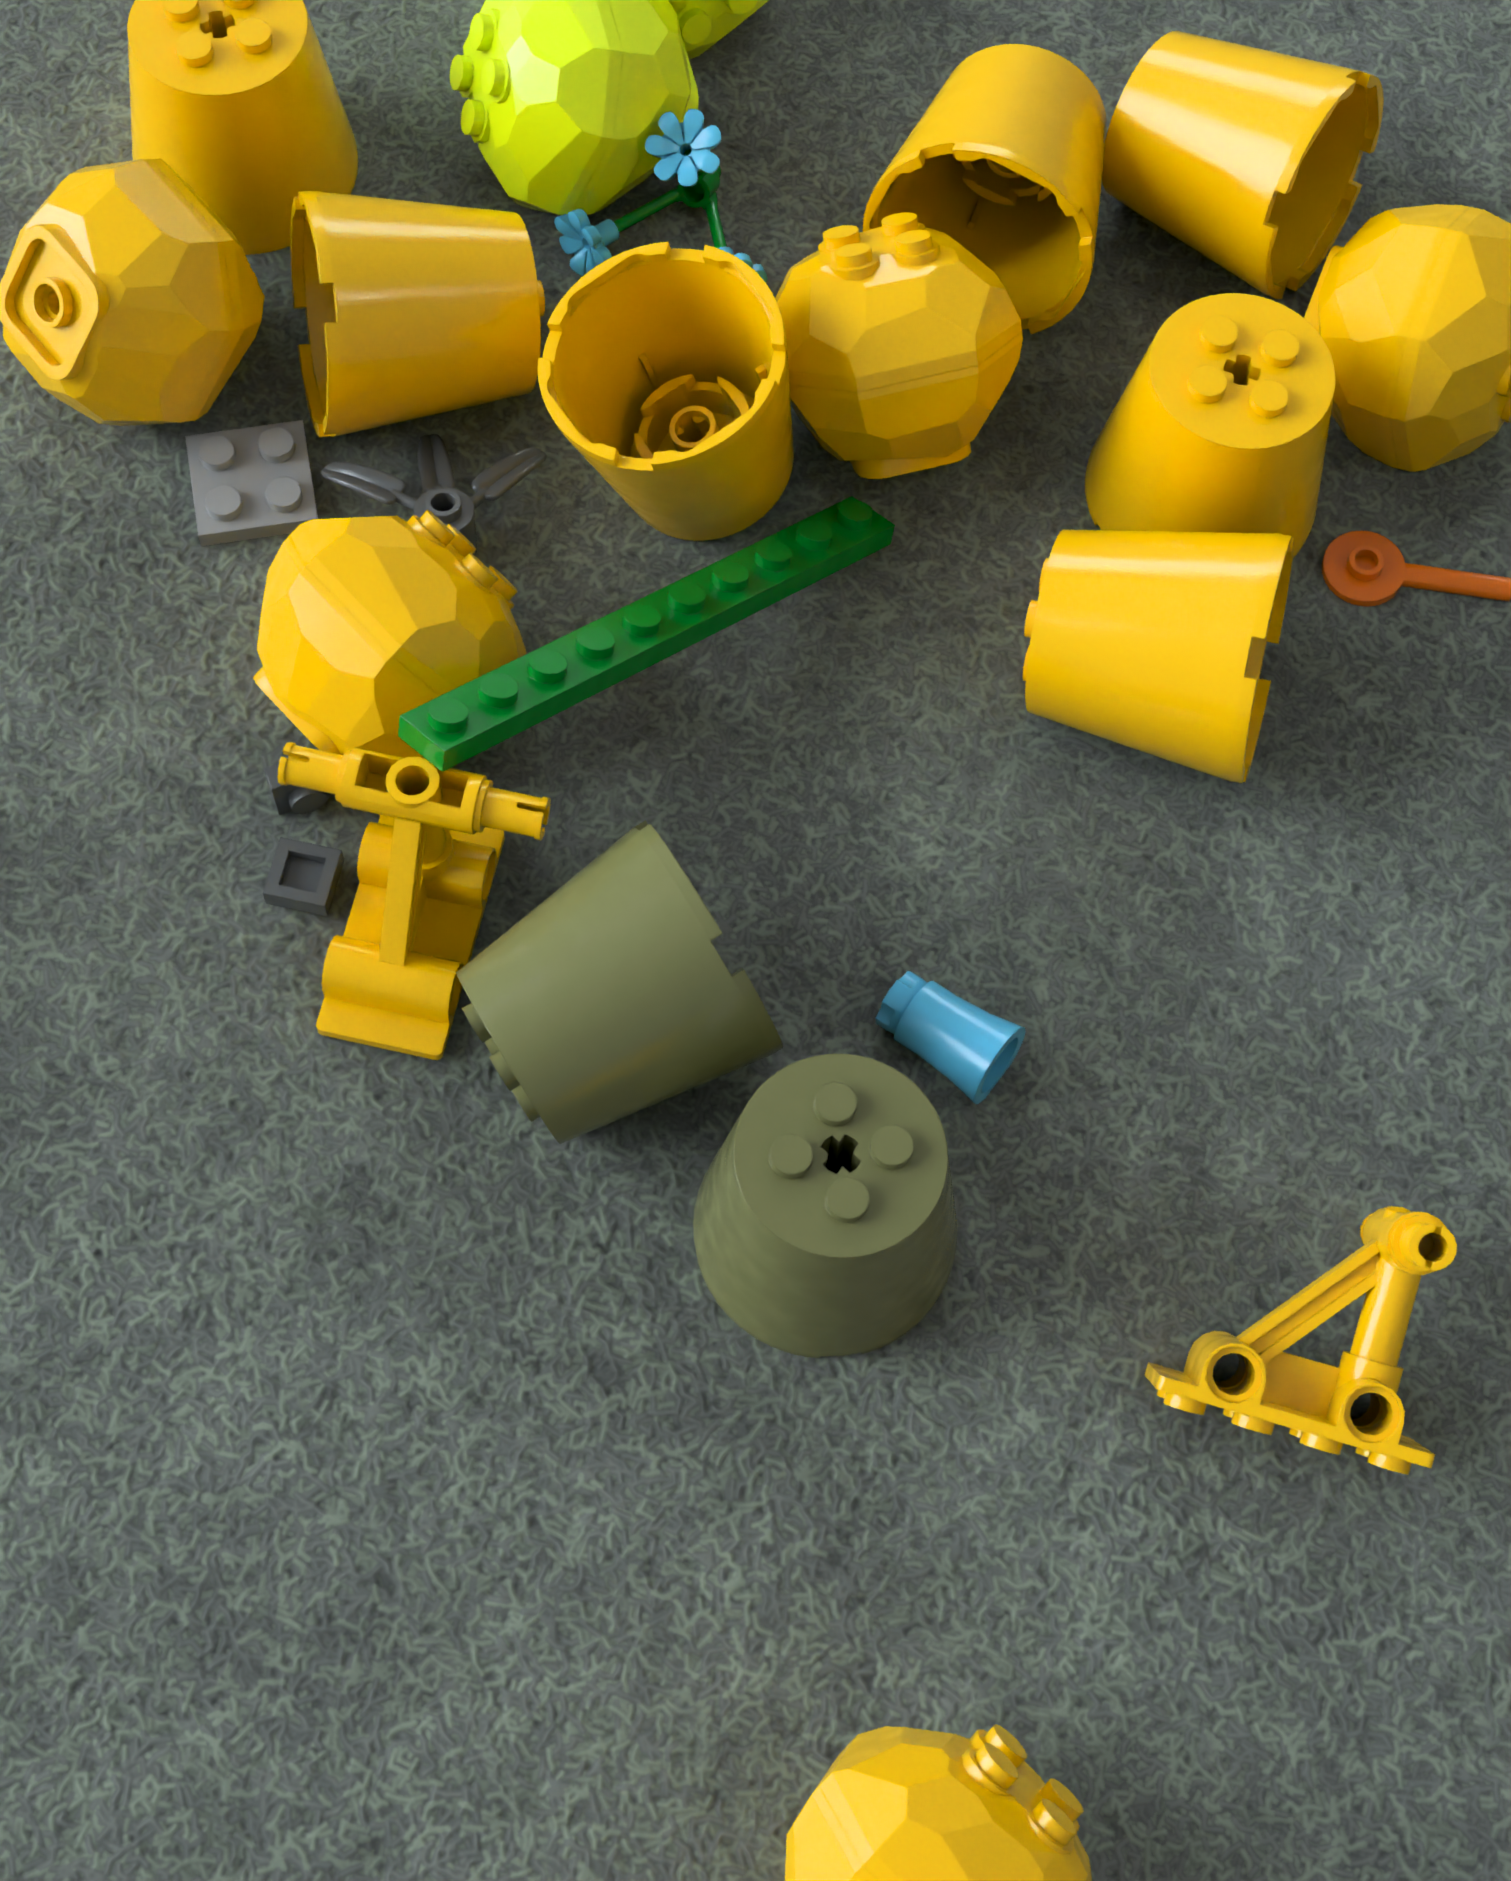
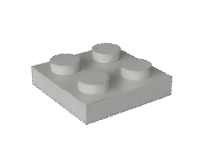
M303 420L185 436L197 531L201 546L290 534L300 524L312 519H319Z

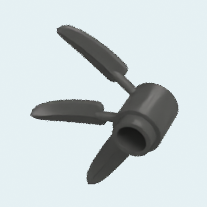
M436 434L424 435L419 440L418 467L424 494L418 499L404 493L406 483L402 479L365 465L350 462H332L325 466L321 474L328 480L381 503L390 505L397 502L412 509L413 515L419 518L426 510H429L446 526L450 523L475 546L476 551L473 553L475 556L477 553V537L474 509L485 500L494 501L500 498L546 460L547 455L540 449L532 447L517 451L501 459L473 480L472 489L476 493L471 498L464 492L454 489L455 482L449 454L445 443Z

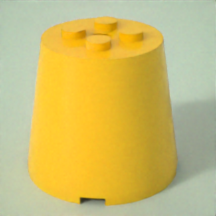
M303 0L134 1L127 24L133 160L161 158L170 165L233 232L245 255L267 253L290 246L292 204L294 197L299 196L298 191L311 190L351 195L358 172L357 145Z
M1180 31L1169 32L1157 40L1142 57L1130 76L1116 105L1105 139L1102 174L1104 189L1113 198L1263 294L1275 299H1282L1286 287L1297 291L1321 264L1341 232L1355 204L1362 184L1353 181L1363 151L1369 154L1375 151L1380 132L1384 106L1382 84L1376 76L1360 70Z
M1003 44L975 52L953 70L875 185L866 205L863 217V232L882 227L881 220L886 216L902 212L915 213L919 223L924 224L927 228L946 233L996 273L1007 290L1020 317L1022 330L1029 328L1030 333L1034 334L1053 326L1069 314L1078 304L1087 288L1093 269L1104 163V146L1107 132L1106 111L1099 92L1091 80L1077 66L1064 57L1040 47L1024 44Z
M311 190L298 191L299 196H295L293 199L290 227L293 308L305 309L309 344H299L297 346L307 406L313 427L319 437L340 436L532 392L538 376L537 367L541 344L540 317H543L545 312V296L542 282L537 280L530 238L524 221L518 213Z
M669 242L653 243L624 251L607 259L582 276L568 290L552 312L547 323L550 332L544 346L543 356L538 358L537 371L541 395L558 429L639 517L656 530L668 536L693 541L713 540L735 534L757 522L775 505L784 492L792 472L794 460L785 326L779 306L768 285L748 264L726 251L708 245L704 246V251L680 248L671 249Z
M1224 293L1211 295L1192 301L1174 312L1158 330L1091 450L1085 473V495L1095 526L1098 525L1101 530L1281 533L1294 538V558L1306 542L1316 515L1336 382L1331 353L1317 330L1301 315L1283 304L1250 294Z
M1065 529L1060 531L1049 558H1046L1043 563L1038 601L1031 600L1025 620L1024 636L1031 638L1025 656L1022 675L1023 681H1026L1025 702L1028 713L1229 782H1246L1255 754L1271 686V680L1260 679L1267 642L1279 644L1292 570L1294 538L1281 533Z

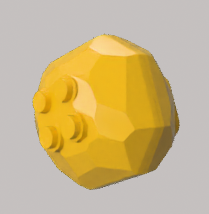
M161 158L140 159L84 167L69 174L60 182L19 232L5 274L0 282V321L3 324V338L9 349L38 384L55 398L95 422L118 426L182 423L196 421L211 408L256 337L262 320L265 296L233 232Z
M1434 204L1394 208L1371 217L1344 247L1338 245L1332 247L1321 271L1304 319L1317 330L1331 353L1336 380L1331 415L1354 445L1365 454L1390 467L1416 472L1427 470L1470 454L1495 436L1504 422L1511 423V223L1484 209L1464 205Z
M911 212L895 213L886 216L881 220L882 227L860 233L859 228L853 225L836 226L824 231L823 242L818 245V251L790 268L775 297L785 326L790 401L796 415L823 449L840 461H850L855 472L860 477L867 479L890 478L955 463L968 457L971 453L970 442L979 433L1013 375L1019 362L1023 342L1020 317L1007 290L996 273L946 233L927 228L924 224L919 223L917 215Z
M426 510L420 518L413 515L408 521L397 515L309 520L300 524L287 537L268 569L257 643V652L262 667L253 676V679L270 700L321 751L344 755L348 749L360 748L402 758H424L398 737L400 715L526 655V649L519 628L510 611L514 607L511 599L518 590L493 566H485L473 555L476 551L475 546L450 523L446 526L429 510Z
M993 1725L988 1732L978 1729L971 1738H965L953 1733L884 1726L858 1734L838 1755L787 1833L785 1881H1092L1089 1857L1077 1836V1831L1080 1827L1077 1819L1084 1810L1078 1799L1062 1783L1053 1778H1050L1046 1784L1044 1783L1042 1778L1025 1762L1027 1753L1023 1746L1010 1732L1000 1725Z

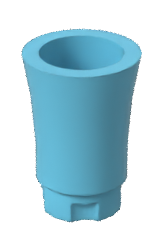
M907 971L889 989L875 1018L879 1026L894 1034L895 1041L920 1056L946 1076L975 1104H979L987 1097L1009 1068L1021 1047L1026 1032L1025 1027L995 1016L956 996L935 981L926 982L911 971Z

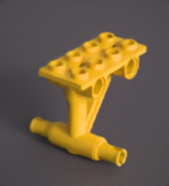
M287 742L283 748V754L288 755V758L281 756L278 766L277 778L280 785H292L334 794L336 801L340 802L343 807L380 815L378 823L372 821L368 823L362 837L357 862L359 885L343 936L335 935L327 950L321 983L324 999L316 1022L317 1031L323 1036L439 1060L443 1057L462 991V985L456 972L470 962L504 844V831L542 840L545 834V828L542 826L548 823L551 799L545 796L541 798L494 788L493 781L487 779V776L454 768L442 772L428 760L421 757L402 758L360 748L348 749L344 755Z
M1387 1206L1378 1209L1374 1213L1369 1214L1360 1226V1237L1364 1246L1235 1337L1223 1331H1212L1201 1335L1194 1341L1188 1353L1183 1372L1148 1362L1145 1377L1158 1389L1157 1396L1164 1398L1163 1403L1176 1409L1204 1415L1207 1404L1223 1408V1415L1232 1418L1231 1423L1268 1435H1272L1275 1424L1289 1427V1434L1300 1438L1299 1443L1337 1455L1341 1454L1343 1443L1356 1447L1355 1453L1368 1458V1463L1409 1475L1412 1463L1432 1468L1435 1454L1412 1438L1401 1435L1404 1426L1405 1410L1401 1399L1397 1395L1404 1368L1397 1366L1421 1275L1444 1269L1453 1262L1457 1252V1243L1454 1235L1439 1218L1427 1212L1410 1211L1398 1206ZM1366 1293L1350 1352L1343 1351L1339 1367L1283 1352ZM1230 1353L1237 1354L1239 1366L1235 1375L1226 1381H1214L1213 1368L1216 1362L1224 1355ZM1369 1393L1370 1406L1367 1412L1360 1418L1351 1420L1350 1413L1354 1401L1360 1395Z

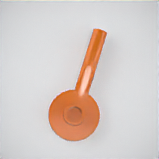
M1351 531L1340 535L1327 547L1322 560V575L1329 589L1340 599L1353 605L1376 606L1392 599L1398 593L1401 586L1508 602L1511 599V578L1405 563L1401 551L1392 541L1370 531Z

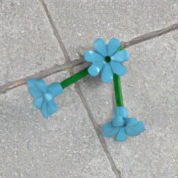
M689 109L685 113L682 123H679L674 113H664L658 120V126L664 133L663 136L650 135L645 142L647 153L661 158L654 167L655 175L660 180L669 181L678 174L679 185L615 221L606 219L593 226L590 224L586 212L582 209L570 211L568 214L554 219L556 229L563 234L559 238L562 249L566 254L574 253L569 265L574 272L584 276L594 267L611 258L612 255L606 246L618 240L620 232L678 201H683L686 205L693 208L702 207L706 211L714 247L734 255L733 250L727 247L718 210L716 191L720 185V159L711 152L712 149L721 143V132L716 125H710L703 129L704 115L701 111ZM745 253L734 255L754 269L767 283V274L761 264H753L750 256Z

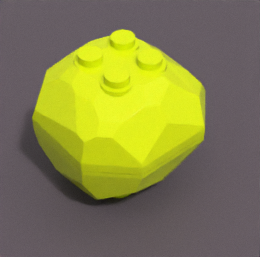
M485 0L480 12L475 14L471 21L470 31L463 45V55H456L450 67V85L452 89L460 91L462 97L468 98L461 112L462 132L465 135H470L474 143L478 144V148L508 196L516 204L556 215L568 214V212L576 209L584 210L587 215L594 214L646 180L654 173L655 165L661 160L660 157L647 153L645 149V142L648 136H663L664 134L658 126L659 118L666 112H672L679 120V123H682L685 113L689 109L698 110L699 107L698 88L681 36L678 17L668 0Z

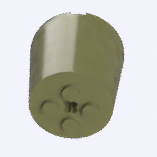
M646 820L633 827L456 972L462 987L471 1001L462 1010L481 1042H485L491 1053L489 1058L509 1091L512 1090L529 1120L532 1122L541 1117L559 1144L747 1066L783 1048V1043L777 1029L745 970L741 968L731 974L711 940L723 934L672 852L651 824L648 825Z
M842 1053L824 1054L805 1058L784 1067L768 1078L756 1090L705 1173L695 1204L693 1231L697 1261L704 1281L718 1305L739 1327L761 1342L790 1354L811 1358L845 1356L857 1353L864 1354L877 1350L905 1335L931 1310L948 1281L957 1248V1218L948 1146L941 1120L927 1096L907 1076L883 1062L868 1057ZM837 1161L842 1162L850 1167V1171L848 1172L842 1166L839 1172L835 1174L827 1170L826 1164L827 1162H832L835 1165Z

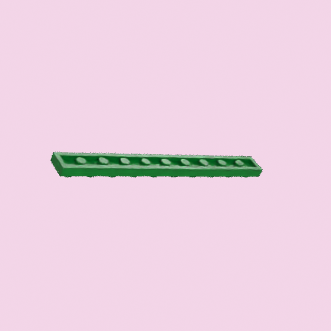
M851 496L400 715L398 737L440 771L444 772L890 545L895 525L872 510L868 504Z

